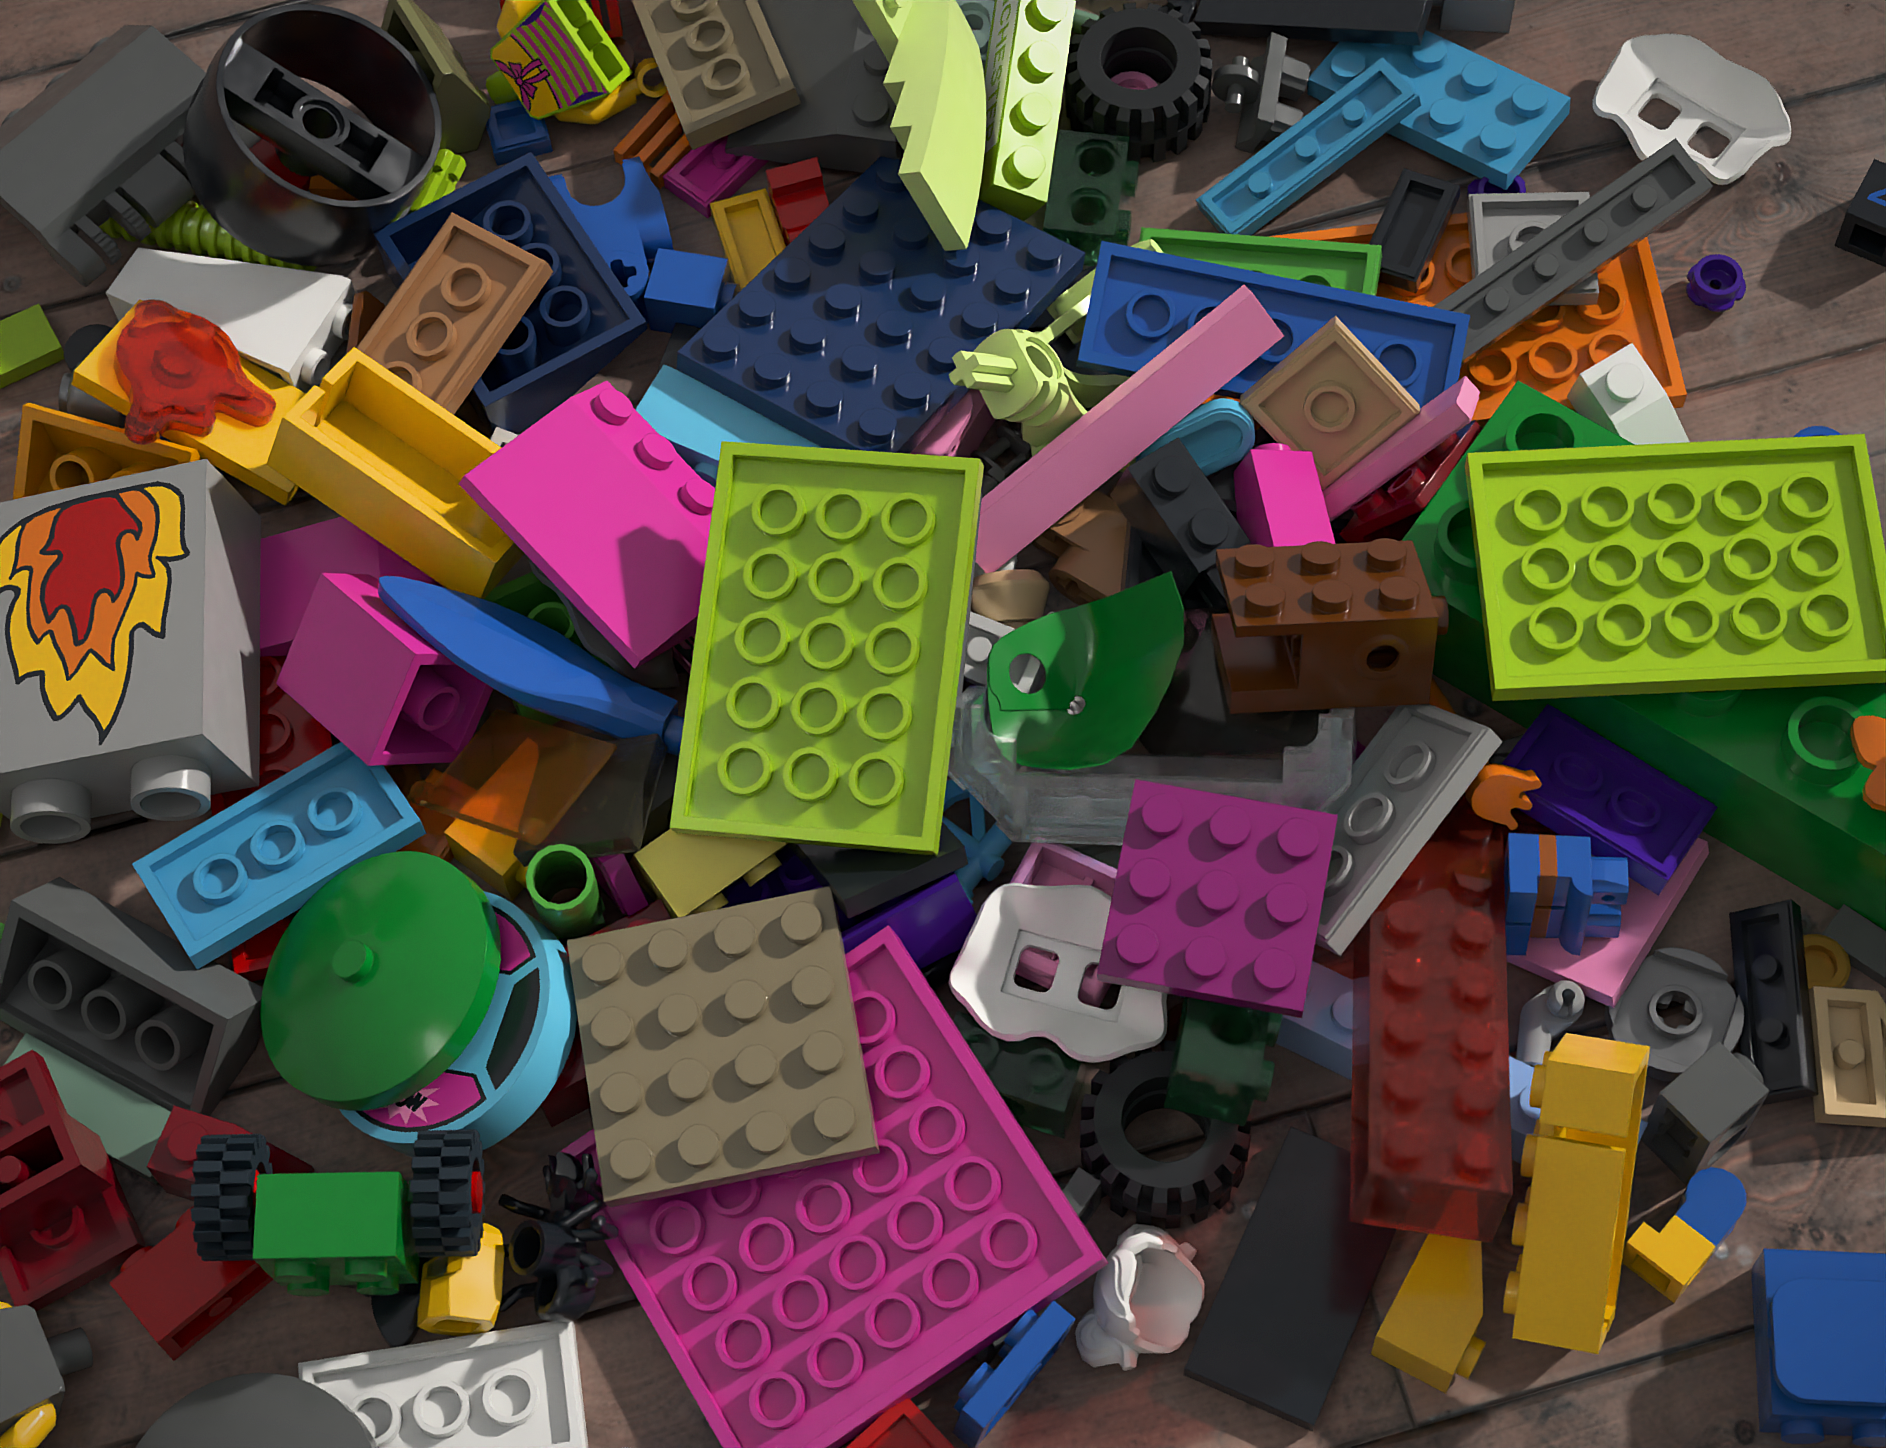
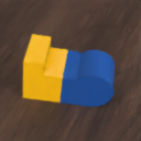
M1711 1167L1697 1172L1691 1177L1678 1203L1676 1214L1663 1230L1658 1233L1643 1222L1627 1241L1623 1251L1622 1263L1675 1303L1730 1235L1736 1222L1742 1215L1746 1207V1192L1742 1182L1734 1174L1721 1168Z

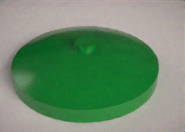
M397 851L374 856L349 867L314 893L298 911L283 933L271 958L263 985L260 1012L261 1030L268 1055L281 1076L294 1088L321 1104L347 1111H363L385 1107L404 1100L425 1088L445 1072L462 1054L481 1026L490 1007L499 977L501 963L500 930L496 914L483 890L459 869L437 856L423 852Z

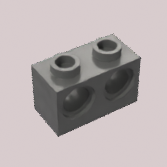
M1718 1041L1659 1093L1646 1121L1648 1125L1641 1140L1687 1186L1692 1176L1700 1170L1710 1168L1745 1137L1770 1090L1763 1084V1077L1757 1067L1747 1057L1740 1053L1732 1054Z

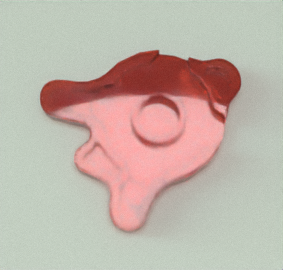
M150 299L136 305L133 319L122 330L117 341L113 367L118 383L127 394L131 404L124 424V434L130 441L140 445L150 444L168 430H178L194 436L204 437L209 435L214 429L216 421L214 413H224L254 427L263 426L272 420L276 408L275 400L270 394L254 385L247 378L242 370L236 347L221 328L203 317L178 310L162 300Z

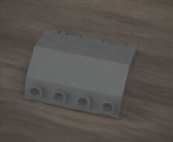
M124 25L112 36L99 40L85 58L66 73L56 75L47 84L42 93L25 107L16 109L8 114L0 126V204L37 237L52 258L85 287L107 270L103 261L113 265L122 257L116 242L99 228L110 217L123 227L129 235L134 236L136 240L142 241L151 233L149 225L157 228L196 195L184 164L183 135L192 97L205 77L206 72L152 25ZM232 120L236 131L249 150L262 140V138Z

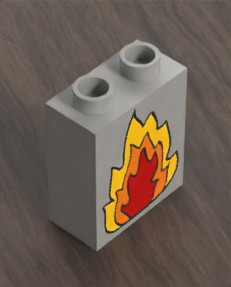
M208 459L0 502V813L10 819L11 831L20 838L48 844L76 841L85 837L90 832L91 818L131 810L143 817L154 820L181 821L193 819L205 814L210 809L211 795L259 786L261 516Z

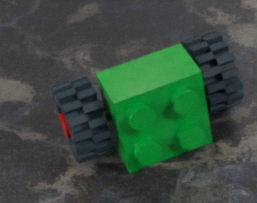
M476 1130L419 1131L417 1140L414 1143L415 1157H412L411 1164L413 1180H409V1184L400 1172L273 1174L272 1163H268L270 1157L269 1145H266L264 1135H204L201 1138V1144H198L196 1149L197 1161H194L192 1170L195 1184H191V1197H194L191 1221H195L193 1238L194 1242H198L196 1249L198 1256H202V1261L254 1260L280 1286H287L288 1294L295 1296H324L329 1294L330 1285H357L356 1291L367 1295L396 1294L399 1292V1284H415L419 1282V1257L478 1255L484 1230L482 1218H485V1205L483 1203V1194H485L483 1173L485 1167L484 1159H481L483 1148L480 1134Z

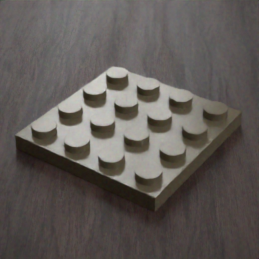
M829 886L567 940L603 1198L610 1208L880 1153L837 905L834 902Z

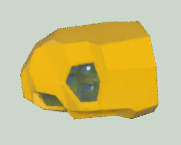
M483 1223V1238H481V1248L477 1256L434 1257L423 1265L417 1315L418 1327L430 1333L459 1337L485 1333L494 1327L502 1299L504 1267L503 1237L499 1229L490 1224Z

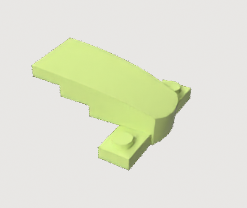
M852 0L890 63L883 85L897 106L890 129L904 150L898 175L944 250L967 249L979 197L986 139L984 71L980 49L973 32L956 0Z

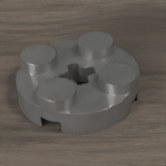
M1677 947L1658 949L1654 951L1652 956L1645 957L1615 1008L1609 1005L1605 1006V1022L1609 1031L1608 1040L1650 1046L1646 1075L1658 1080L1672 1082L1718 1041L1732 1053L1742 1032L1744 1007L1740 996L1738 995V998H1736L1733 988L1726 981L1727 973L1718 963L1701 953ZM1671 1001H1677L1684 1005L1682 1015L1692 1019V1023L1690 1025L1680 1024L1677 1028L1669 1027L1664 1024V1019L1657 1015L1656 1007L1667 1009Z

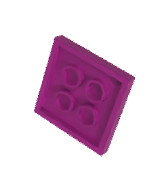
M1135 779L1097 970V981L1302 1018L1338 815Z

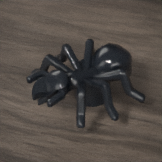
M557 1152L556 1156L548 1155L549 1166L545 1165L542 1170L546 1193L551 1202L550 1209L517 1200L507 1194H502L499 1198V1206L513 1213L536 1219L525 1220L519 1224L511 1237L510 1244L503 1245L504 1258L509 1257L514 1271L520 1275L537 1277L538 1280L537 1282L522 1284L512 1288L502 1297L498 1312L507 1311L522 1298L534 1297L535 1312L540 1319L569 1323L579 1319L588 1312L596 1298L595 1287L598 1279L610 1278L614 1272L611 1265L587 1251L586 1242L614 1239L618 1236V1228L607 1223L606 1218L602 1215L597 1216L590 1222V1228H576L608 1205L604 1202L602 1186L596 1183L598 1174L595 1171L593 1156L584 1153L581 1157V1165L580 1161L573 1155ZM588 1194L594 1197L593 1201L587 1203Z

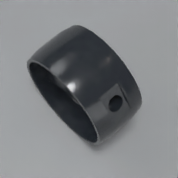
M315 4L279 6L268 9L247 20L216 52L205 77L192 97L188 109L183 135L184 164L193 190L207 212L224 230L244 245L263 255L286 263L305 266L340 264L356 259L376 247L377 243L373 233L406 216L412 203L425 188L431 176L441 143L442 121L440 108L432 85L418 62L403 45L380 27L353 13L329 6ZM299 77L317 82L337 92L355 105L371 123ZM232 120L273 145L280 162L291 172L309 177L320 175L359 201L322 197L302 190L283 180L262 164L248 149L236 131Z

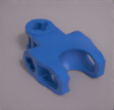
M640 157L622 160L625 186L620 195L613 201L603 205L589 206L577 202L571 197L562 174L550 176L549 179L648 324L649 320L644 301V295L650 278L647 263L654 262L658 248L674 249L660 192L648 176Z

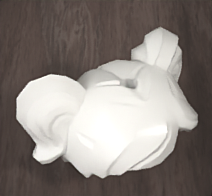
M1134 1224L1118 1236L1117 1246L1106 1258L1109 1264L1097 1272L1093 1289L1094 1308L1090 1309L1081 1318L1075 1331L1077 1347L1082 1360L1092 1367L1119 1363L1123 1371H1127L1136 1367L1139 1353L1165 1354L1178 1349L1187 1339L1190 1324L1198 1316L1204 1299V1281L1200 1272L1191 1263L1197 1249L1187 1242L1179 1245L1166 1231L1146 1224Z

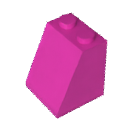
M321 573L276 684L368 766L462 762L493 688L452 662L398 617L380 599L378 595L379 579L370 574Z

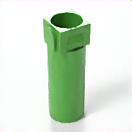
M565 844L550 845L537 852L529 862L526 872V883L540 922L556 936L562 945L567 944V940L586 937L606 927L602 915L606 909L601 898L593 866L586 854L574 846ZM577 888L583 890L576 899L569 903L556 904L549 902L556 893L563 889Z

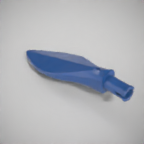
M383 576L379 578L378 595L398 617L452 662L500 693L537 711L618 739L658 765L667 753L679 756L684 717L678 716L679 701L627 679L603 665L564 635L501 605L469 594L396 576Z

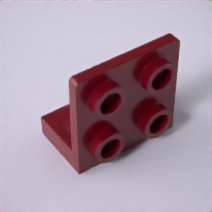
M1476 420L1471 421L1352 506L1351 510L1355 515L1341 531L1340 535L1347 543L1372 542L1381 538L1402 541L1483 428Z

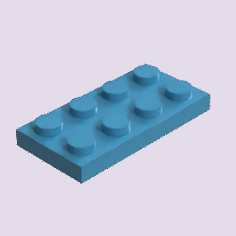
M1427 30L1424 32L1421 46L1339 42L1309 76L1308 95L1324 102L1383 57L1417 92L1421 102L1419 108L1386 133L1481 179L1485 176L1489 178L1490 183L1504 190L1508 189L1516 175L1522 172L1569 115L1570 97Z
M339 742L137 860L132 865L198 970L302 908L314 893L342 871L368 858L396 852L426 834L421 820L383 765L368 766L342 742Z

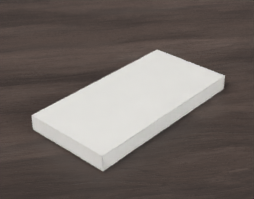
M552 1321L298 1363L299 1379L316 1385L347 1405L371 1432L379 1448H588L576 1333L573 1322Z

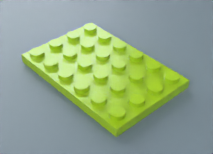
M1865 434L1467 453L1465 473L1492 701L1886 683V551Z
M721 441L670 829L676 833L909 854H938L984 465L980 458Z

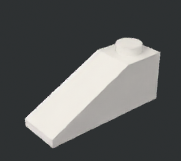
M1633 343L1580 373L1567 395L1577 413L1635 445L1690 442L1666 391Z

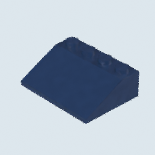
M532 152L373 233L386 272L397 290L451 213L546 261L553 270L546 284L467 396L468 401L491 437L496 426L517 434L535 424L572 397L648 329L645 319Z

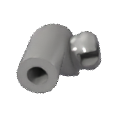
M1561 980L1545 988L1523 1006L1520 1013L1516 1052L1517 1060L1534 1068L1536 1064L1542 1065L1545 1051H1550L1551 1040L1576 1022L1582 1015L1585 996L1580 986L1569 980Z

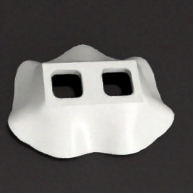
M1643 35L1626 41L1618 50L1616 57L1597 86L1593 98L1592 107L1594 112L1600 117L1614 120L1623 129L1641 161L1676 138L1704 175L1718 185H1727L1745 174L1752 164L1769 149L1785 145L1791 137L1789 116L1784 109L1781 98L1767 79L1754 71L1725 59L1702 41L1686 35ZM1651 99H1662L1680 111L1678 117L1665 130L1655 128L1638 116ZM1710 127L1730 140V143L1717 158H1707L1688 146V142L1700 128Z
M1011 883L996 888L982 904L949 975L950 989L956 999L966 1007L977 1023L992 1036L1005 1041H1022L1030 1037H1046L1055 1042L1067 1055L1079 1061L1103 1062L1133 1051L1144 1050L1160 1043L1167 1033V993L1122 985L1116 1005L1108 1010L1083 1004L1078 999L1086 969L1093 964L1099 965L1112 899L1111 896L1093 886H1040ZM1032 947L1048 951L1059 957V964L1052 987L1047 992H1038L1019 987L1014 982L1021 954L1026 948Z

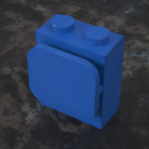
M1763 1249L1751 1268L1759 1432L1780 1433L1783 1442L1792 1444H1813L1823 1441L1824 1435L1852 1436V1443L1857 1446L1886 1447V1254Z

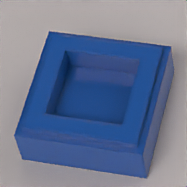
M519 99L490 106V119L486 123V128L497 166L510 163L529 152H532L534 156L553 152L545 119L537 120L531 117Z

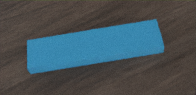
M1382 57L1196 199L1197 206L1219 233L1252 235L1421 106L1420 97Z

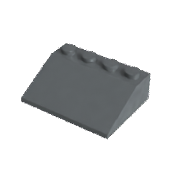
M757 0L801 104L729 134L725 147L726 154H735V156L739 157L752 156L756 159L784 163H796L817 157L819 166L822 168L864 173L880 156L902 160L904 150L890 129L897 106L883 85L890 63L853 1Z

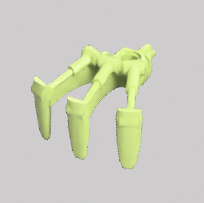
M1153 239L1138 242L1131 246L1163 253ZM1096 268L1062 293L1047 308V311L1055 321L1043 331L1030 332L1021 329H1002L987 337L973 352L959 351L952 357L957 367L949 374L953 385L979 390L993 418L1021 422L1022 437L1024 441L1030 444L1032 457L1087 413L1085 409L1096 406L1130 378L1116 374L1084 375L1072 372L1062 366L1059 357L1050 346L1053 341L1064 333L1067 334L1074 344L1082 340ZM1136 457L1118 472L1124 473L1127 467L1136 462Z

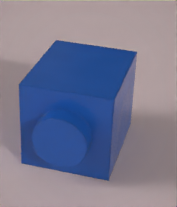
M658 248L644 295L650 330L672 333L676 322L703 328L740 292L739 284L732 283L728 259Z

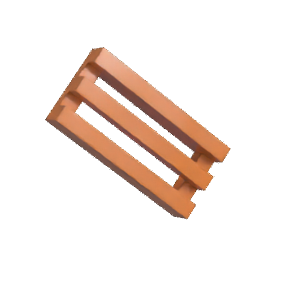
M668 90L613 149L615 162L620 165L623 163L622 160L639 156L651 181L660 189L665 185L663 176L692 150L684 133L654 167L649 166L666 146H671L683 132V127Z

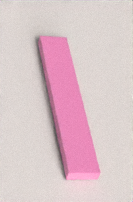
M1245 285L1241 286L982 498L975 561L985 573L998 570L1284 337L1255 295Z

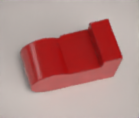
M817 157L766 170L770 201L786 247L829 206Z

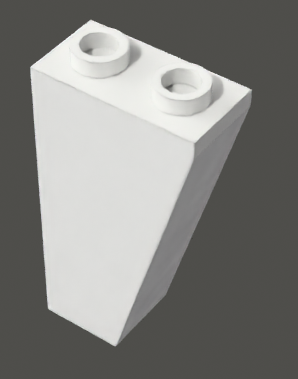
M139 247L106 291L118 321L140 299L305 393L314 385L318 386L321 383L322 378L329 371L332 357L342 342L348 340L353 300L356 294L352 281L341 275Z

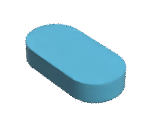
M1226 398L1209 401L1194 409L1136 456V462L1179 437L1204 475L1208 476L1242 460L1249 450L1252 449L1255 442L1254 419L1238 401Z

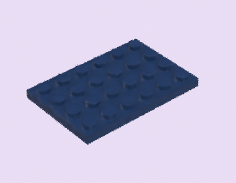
M880 156L677 352V370L822 448L910 454L970 390L966 386L953 385L950 381L949 374L957 368L952 359L955 353L959 351L973 352L987 337L1002 329L1027 330L1083 271L1085 252L980 199L977 202L967 249L945 251L898 175L902 160Z

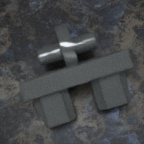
M1271 33L1267 38L1266 50L1263 55L1253 58L1251 62L1244 56H1236L1233 58L1232 64L1222 66L1214 72L1211 85L1213 93L1225 102V110L1227 112H1241L1236 149L1252 153L1261 140L1269 143L1303 118L1301 110L1277 102L1278 96L1297 102L1305 91L1309 80L1311 65L1285 55L1287 37Z

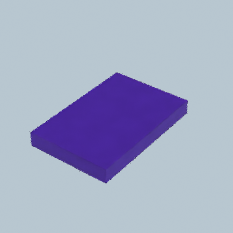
M1549 704L1545 706L1502 762L1503 765L1523 771L1533 770L1542 783L1538 789L1523 791L1531 801L1532 808L1530 810L1517 809L1561 836L1590 837L1591 854L1595 857L1627 858L1628 877L1658 896L1717 809V806Z

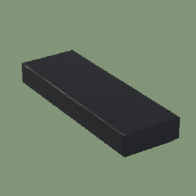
M1790 899L1730 912L1736 998H1738V995L1740 996L1744 1007V1023L1740 1035L1741 1054L1757 1067L1763 1077V1084L1770 1090L1762 1105L1818 1095L1801 907Z

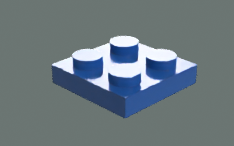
M1054 1300L1041 1316L1033 1310H1028L1005 1337V1344L998 1353L1004 1360L994 1370L984 1362L959 1392L958 1396L960 1398L953 1408L960 1415L953 1434L969 1448H977L1060 1349L1075 1318Z

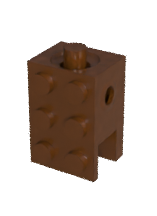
M1381 538L1372 542L1342 544L1315 541L1306 545L1276 547L1249 544L1240 548L1216 549L1215 561L1229 613L1212 614L1211 639L1230 714L1429 704L1437 635L1447 634L1449 614L1445 596H1431L1413 540L1397 541Z

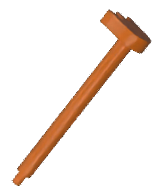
M1432 677L1429 704L1456 714ZM1487 762L1466 789L1465 797L1478 816L1507 825L1510 830H1514L1517 828L1518 823L1510 813L1511 809L1530 810L1532 803L1523 791L1538 789L1542 783L1533 770L1523 771L1503 764H1489Z

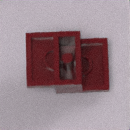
M32 1049L0 1067V1271L14 1306H31L37 1312L123 1264L133 1253L146 1247V1244L100 1136L67 1114L44 1058Z

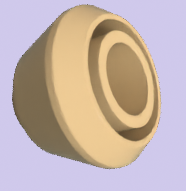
M1029 569L1003 570L976 576L973 580L971 611L1017 629L1043 617L1050 590L1049 582L1038 571Z

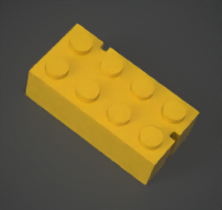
M353 347L322 378L319 387L314 385L282 417L267 465L447 589L485 599L525 554L459 485L465 474L493 455L501 447L357 348Z
M1566 1033L1554 1051H1545L1542 1065H1535L1531 1081L1529 1105L1530 1107L1541 1108L1540 1119L1537 1118L1533 1134L1527 1133L1521 1160V1176L1531 1177L1532 1184L1527 1189L1525 1202H1519L1517 1205L1512 1232V1244L1523 1246V1253L1519 1255L1516 1272H1509L1503 1305L1504 1313L1515 1315L1512 1334L1514 1339L1599 1354L1606 1338V1333H1608L1616 1313L1650 1046Z

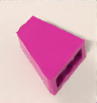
M1268 443L1250 449L1234 471L1237 522L1251 541L1250 544L1266 547L1298 546L1315 541L1336 544L1312 451H1291L1290 446L1282 443Z

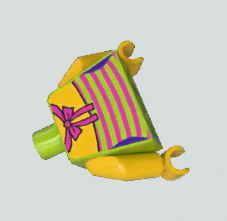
M505 0L497 22V29L501 40L490 49V57L499 70L486 79L487 92L497 105L519 99L528 114L537 120L554 115L563 122L596 125L636 104V97L642 93L648 97H659L667 92L664 80L655 86H648L643 83L644 74L648 70L658 67L655 58L642 60L635 69V78L627 82L626 78L633 72L585 0Z

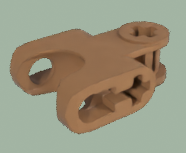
M1119 479L1107 495L1096 489L1031 542L1036 548L1058 559L1048 573L1049 579L1061 594L1079 606L1118 593L1121 589L1127 519L1110 496Z

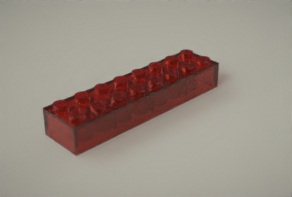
M1464 792L1354 937L1350 1222L1492 1243L1513 1194L1503 824L1478 816L1466 799Z

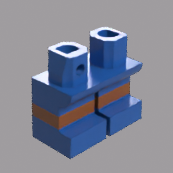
M1508 833L1497 895L1499 955H1526L1529 938H1559L1560 944L1565 951L1579 956L1584 937L1618 938L1621 928V905H1626L1629 894L1627 858L1591 857L1590 837Z

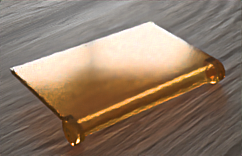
M496 709L434 785L423 780L417 781L412 785L409 793L410 800L417 806L530 845H538L545 840L618 748L609 742Z

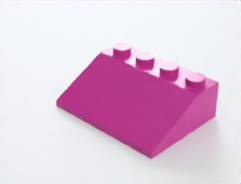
M608 381L567 399L465 474L459 482V485L634 669L696 634L715 488L703 480L676 452L672 443L659 435L633 408L630 400L623 393L617 391Z

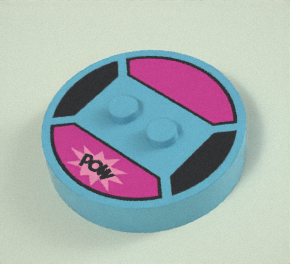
M483 891L493 907L500 930L501 963L499 977L490 1007L471 1042L445 1072L410 1097L377 1109L363 1111L339 1109L362 1132L407 1156L415 1157L414 1143L417 1140V1134L419 1131L476 1130L480 1134L483 1150L498 1143L520 1127L546 1099L558 1080L571 1051L578 1016L569 956L560 941L547 927L513 903L493 893Z

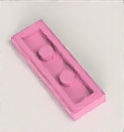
M1466 376L1420 408V413L1324 491L1322 490L1329 520L1333 521L1469 424L1480 391Z

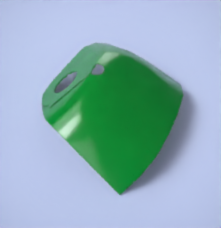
M1167 572L1105 598L1054 612L1033 620L1009 632L992 646L987 661V694L990 723L994 740L1000 751L1010 761L1032 768L1073 770L1104 765L1133 747L1155 715L1171 683L1184 646V608L1172 572ZM1018 655H1032L1043 665L1045 683L1038 692L1032 694L1023 693L1012 683L1009 674L1010 664ZM1074 697H1082L1085 700L1083 710L1079 714H1068L1067 709H1070V703L1075 700Z

